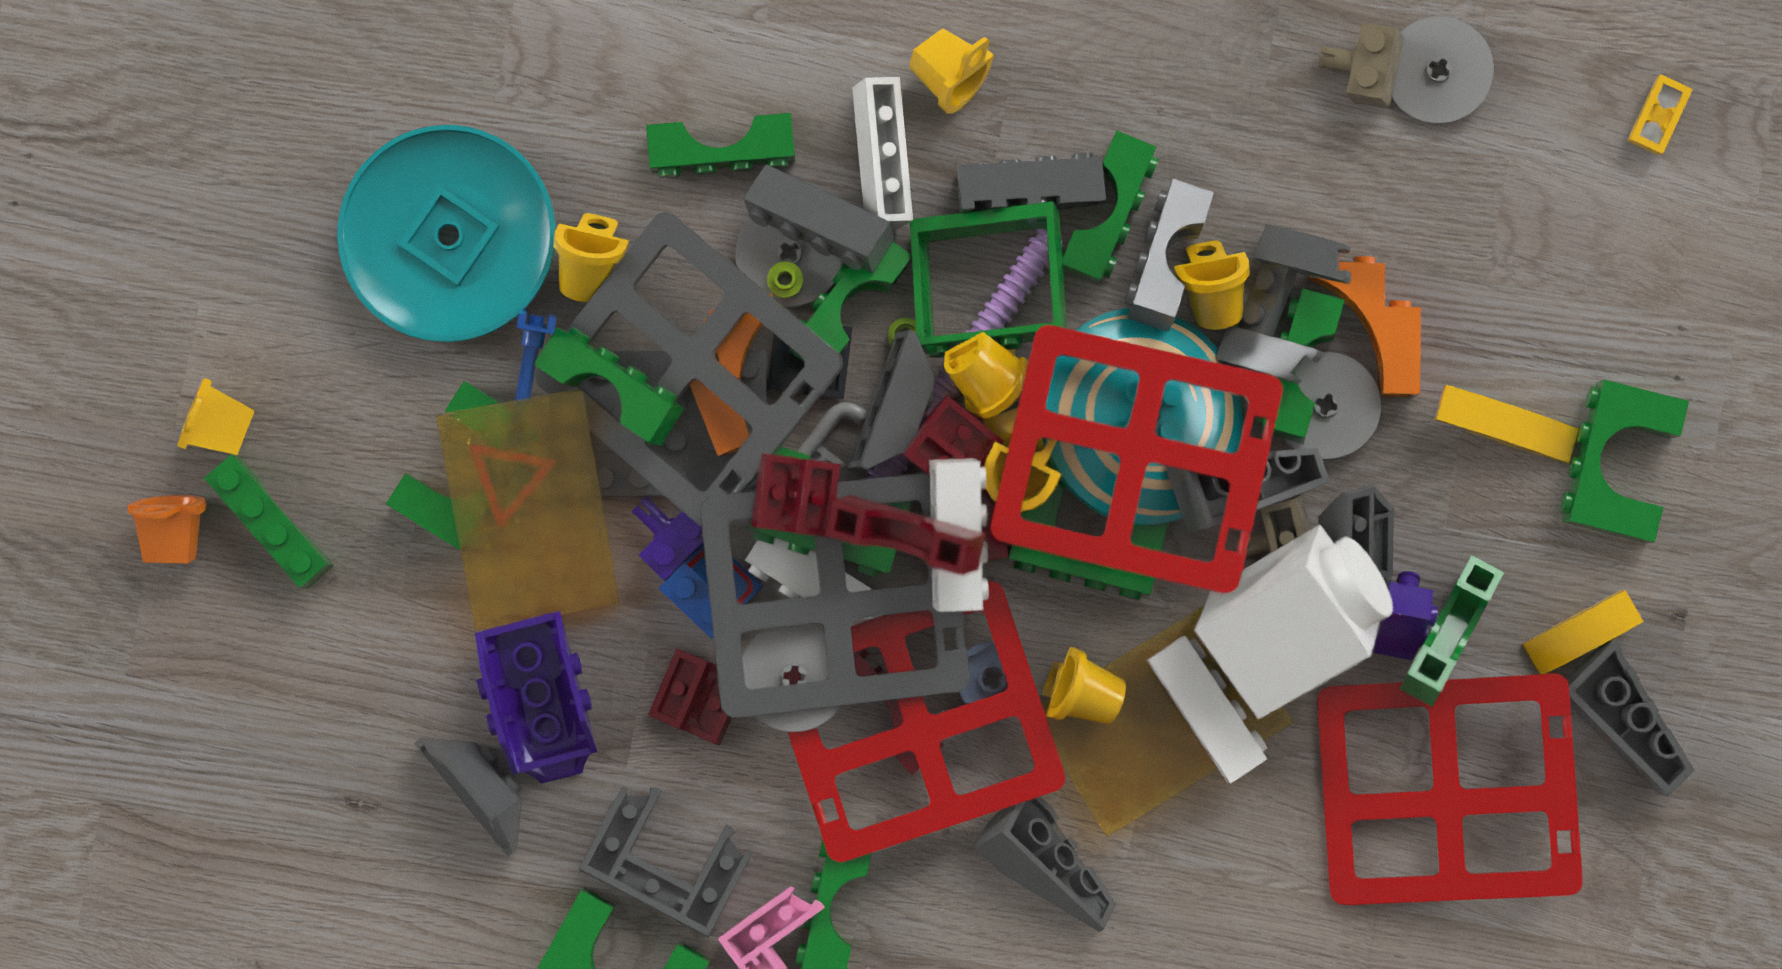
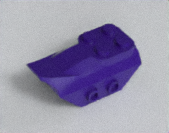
M561 612L546 613L475 633L482 678L477 679L478 690L482 700L488 699L491 713L486 715L488 727L492 736H498L500 746L512 774L523 772L536 778L542 784L583 773L584 765L589 755L598 752L587 713L588 710H592V703L588 689H581L577 675L583 674L581 661L578 653H571Z

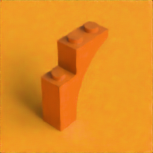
M1357 256L1353 257V262H1339V271L1347 270L1351 273L1349 284L1308 276L1307 280L1325 287L1345 300L1344 302L1354 311L1366 329L1376 357L1380 397H1416L1420 395L1421 307H1411V301L1406 300L1389 301V306H1385V263H1375V257Z
M746 314L716 351L719 358L718 362L740 381L747 352L753 339L764 325L752 314ZM694 380L690 387L718 457L722 458L737 452L750 436L745 420L699 380Z

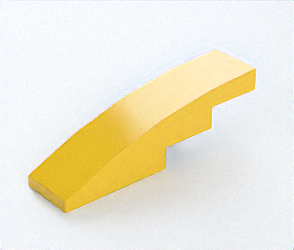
M1447 384L1443 387L1434 421L1467 430L1466 432L1498 441L1499 444L1566 464L1570 462L1579 431L1578 428L1540 414Z

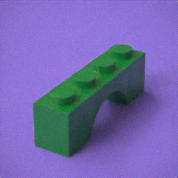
M791 113L754 116L749 131L741 140L721 148L709 147L696 141L688 133L683 122L646 125L649 167L652 173H658L659 178L679 177L680 171L694 170L695 175H710L716 173V168L730 167L731 172H746L752 170V165L767 164L775 169L788 167V162L795 161Z
M1116 130L1102 163L1103 172L1110 179L1114 187L1116 198L1114 211L1104 223L1095 228L1074 230L1062 258L1063 270L1096 284H1099L1102 276L1110 277L1117 258L1111 256L1116 243L1124 244L1131 228L1130 224L1125 223L1130 210L1138 211L1145 194L1144 191L1139 190L1144 176L1151 179L1159 161L1158 158L1153 157L1156 146Z
M892 242L873 273L862 268L854 270L844 264L832 280L836 286L829 295L824 291L820 294L811 307V310L815 312L808 322H805L803 319L801 322L841 355L850 340L841 323L842 305L853 295L864 291H878L888 294L909 266L912 255L895 242ZM790 348L789 351L792 354H794L796 357L805 362L803 357H801L796 351Z
M1302 288L1300 298L1292 297L1287 318L1293 320L1290 333L1282 331L1280 339L1310 348L1318 344L1333 342L1345 300ZM1279 380L1282 384L1283 392L1272 436L1304 444L1315 403L1302 392L1298 384ZM1258 417L1257 421L1263 422L1261 431L1263 433L1266 419Z
M556 327L554 334L549 338L534 365L560 383L576 387L593 377L607 378L615 386L621 399L622 412L620 424L648 443L661 446L684 410L683 407L674 402L677 396L661 385H658L655 389L647 384L648 376L635 367L629 365L625 369L616 363L619 357L605 347L600 346L597 350L589 345L588 342L591 338L574 327L570 331Z
M231 454L204 477L207 483L299 588L308 589L334 566L318 545L278 506L266 490L264 483L240 456Z
M1471 555L1434 627L1406 675L1400 690L1433 707L1504 574L1503 571Z
M822 839L818 857L825 858L823 872L815 871L811 893L818 894L817 901L821 902L825 908L804 922L803 929L810 930L807 944L800 943L795 965L802 966V969H847L852 945L845 941L835 930L831 920L830 906L835 893L842 885L852 879L867 876L872 853L845 862H837L832 860L827 854Z

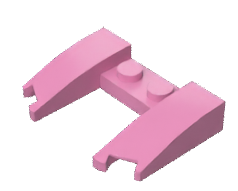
M790 886L731 927L718 940L739 969H788L772 945L823 910L825 906L817 900L811 905L793 895L795 888Z

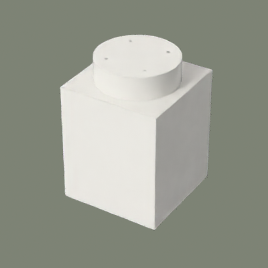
M1319 524L1243 569L1240 583L1233 592L1221 594L1210 591L1195 632L1254 714L1260 719L1371 656L1379 623L1392 614L1393 606L1384 579L1364 549L1349 537H1344L1333 543Z

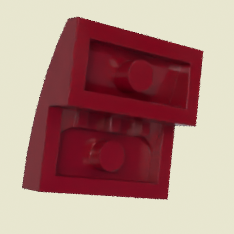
M945 395L916 433L903 454L930 475V460L974 458L980 461V467H984L994 443L997 442L1002 445L1004 441L952 398Z
M761 453L751 527L828 537L825 535L832 501L836 499L841 464Z
M676 648L648 716L720 746L732 717L725 714L721 708L716 664Z

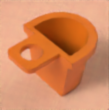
M194 495L155 496L137 500L127 505L128 514H132V518L135 521L143 563L188 564L197 558L201 513L207 509V500L204 497Z

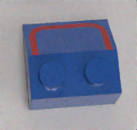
M703 544L659 589L711 639H714ZM732 557L736 600L739 604H748L764 586Z

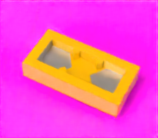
M1659 74L1627 141L1655 155L1661 156L1693 89Z

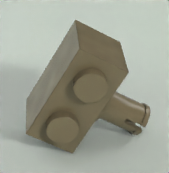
M1362 23L1357 46L1354 51L1323 45L1321 53L1324 54V57H1319V68L1350 72L1346 93L1354 103L1389 108L1404 38L1398 28Z
M1301 495L1260 508L1265 531L1250 534L1248 545L1251 547H1247L1245 558L1267 552L1272 553L1310 530ZM1239 536L1234 537L1235 548L1238 547Z

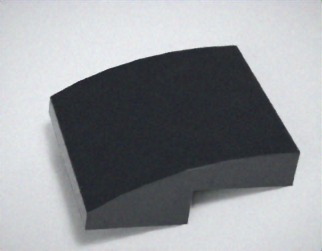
M843 326L850 340L846 349L841 354L843 360L842 369L819 397L844 399L852 327ZM775 334L773 337L767 390L784 393L804 368L805 362L789 351L791 347ZM804 382L796 394L809 395L814 388Z

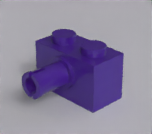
M647 496L640 503L650 512V515L638 505L631 512L654 533L652 537L654 540L639 556L666 581L703 545L702 527L683 511L676 518L672 517L670 519Z
M1403 571L1398 574L1397 583L1389 582L1387 588L1392 600L1393 611L1390 616L1380 621L1372 653L1413 661L1418 648L1423 646L1428 637V627H1434L1438 608L1432 605L1433 590L1419 588L1420 576L1417 573Z

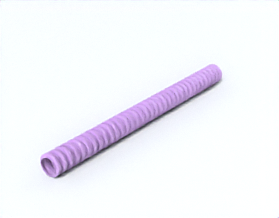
M1036 229L1035 233L1037 236L1029 239L1030 246H1025L1022 249L1024 252L1023 256L1018 255L1016 266L1011 265L1009 268L1011 273L1004 275V283L997 285V293L992 292L990 303L985 302V310L978 312V320H973L971 322V330L966 329L964 333L1005 328L1004 325L1006 323H1011L1012 318L1010 316L1018 313L1017 306L1025 303L1024 296H1030L1031 286L1036 287L1038 284L1036 279L1043 277L1044 268H1049L1046 229ZM941 366L938 369L940 372L939 376H934L936 380L932 389L935 393L934 400L930 408L924 412L920 425L924 424L945 395L952 399L960 396L958 387L945 371V367ZM901 453L877 464L873 470L869 468L867 479L900 476L902 471L906 472L908 470L906 465L909 461H912Z

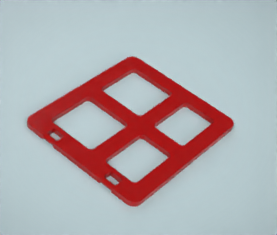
M1054 325L1042 326L1037 330L1032 345L991 522L992 536L1001 543L1221 594L1233 592L1238 587L1242 575L1283 392L1281 382L1275 376ZM1059 356H1068L1133 371L1138 374L1139 383L1130 422L1126 428H1118L1047 410V396L1055 362ZM1168 381H1177L1238 395L1248 400L1243 431L1236 453H1227L1159 437L1155 433L1165 384ZM1254 416L1266 419L1262 439L1249 437ZM1046 438L1115 454L1120 458V466L1110 510L1102 536L1095 537L1026 521L1021 517L1022 504L1038 440ZM1154 463L1224 479L1229 483L1230 488L1214 559L1211 562L1198 561L1142 548L1131 543L1130 537L1146 467L1149 464ZM1229 528L1241 531L1237 552L1224 549Z
M988 581V599L983 600V610L963 611V616L974 612H982L985 615L1008 684L1004 692L938 714L928 712L923 696L897 699L903 717V723L899 727L833 749H827L823 746L817 727L806 731L788 732L827 854L832 860L845 862L1055 792L1064 785L1065 772L1005 592L997 582ZM929 610L889 614L851 626L853 653L876 646L881 650L888 673L914 670L905 644V638L911 633L934 626L933 615ZM792 666L789 672H784L783 679H788L789 685L802 681L798 666ZM1012 716L1017 717L1020 720L1034 762V769L1029 773L963 795L955 793L940 749V742L945 738ZM906 751L913 752L930 798L928 806L858 830L852 829L848 823L835 783L836 776ZM833 798L839 818L827 822L820 801Z
M1552 673L1447 679L1433 707L1400 690L1403 682L1328 686L1320 691L1317 698L1329 885L1331 897L1336 903L1340 905L1551 897L1571 896L1580 891L1583 884L1570 691L1568 681L1562 675ZM1518 701L1538 702L1541 709L1545 766L1544 783L1531 786L1463 788L1459 778L1455 720L1456 707L1463 704ZM1426 708L1429 713L1433 770L1432 789L1410 792L1352 793L1349 788L1345 714L1353 710ZM1549 716H1562L1563 738H1550ZM1519 812H1544L1547 814L1551 851V866L1549 869L1470 873L1467 871L1463 836V818L1465 816ZM1432 817L1436 821L1439 872L1437 874L1360 878L1356 875L1352 824L1354 821ZM1557 831H1570L1571 852L1558 853Z

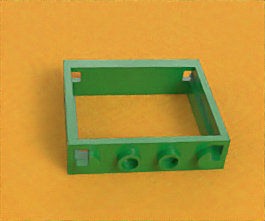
M1053 201L916 218L910 222L916 334L924 354H929V357L933 358L945 357L946 351L982 332L1007 350L1018 349L1022 347V343L1033 342L1037 330L1042 326L1054 325L1067 328L1059 211ZM1039 228L1047 229L1052 323L935 336L929 242Z

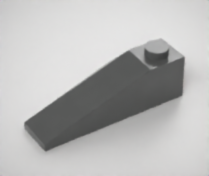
M1041 796L1001 809L987 823L974 848L1000 873L1097 931L1104 930L1116 904L1091 867H1085L1074 851L1078 846L1073 838L1066 839L1055 821L1059 817L1054 809Z

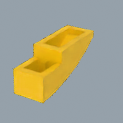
M1619 590L1526 641L1522 646L1538 674H1546L1605 644L1644 621L1626 590Z

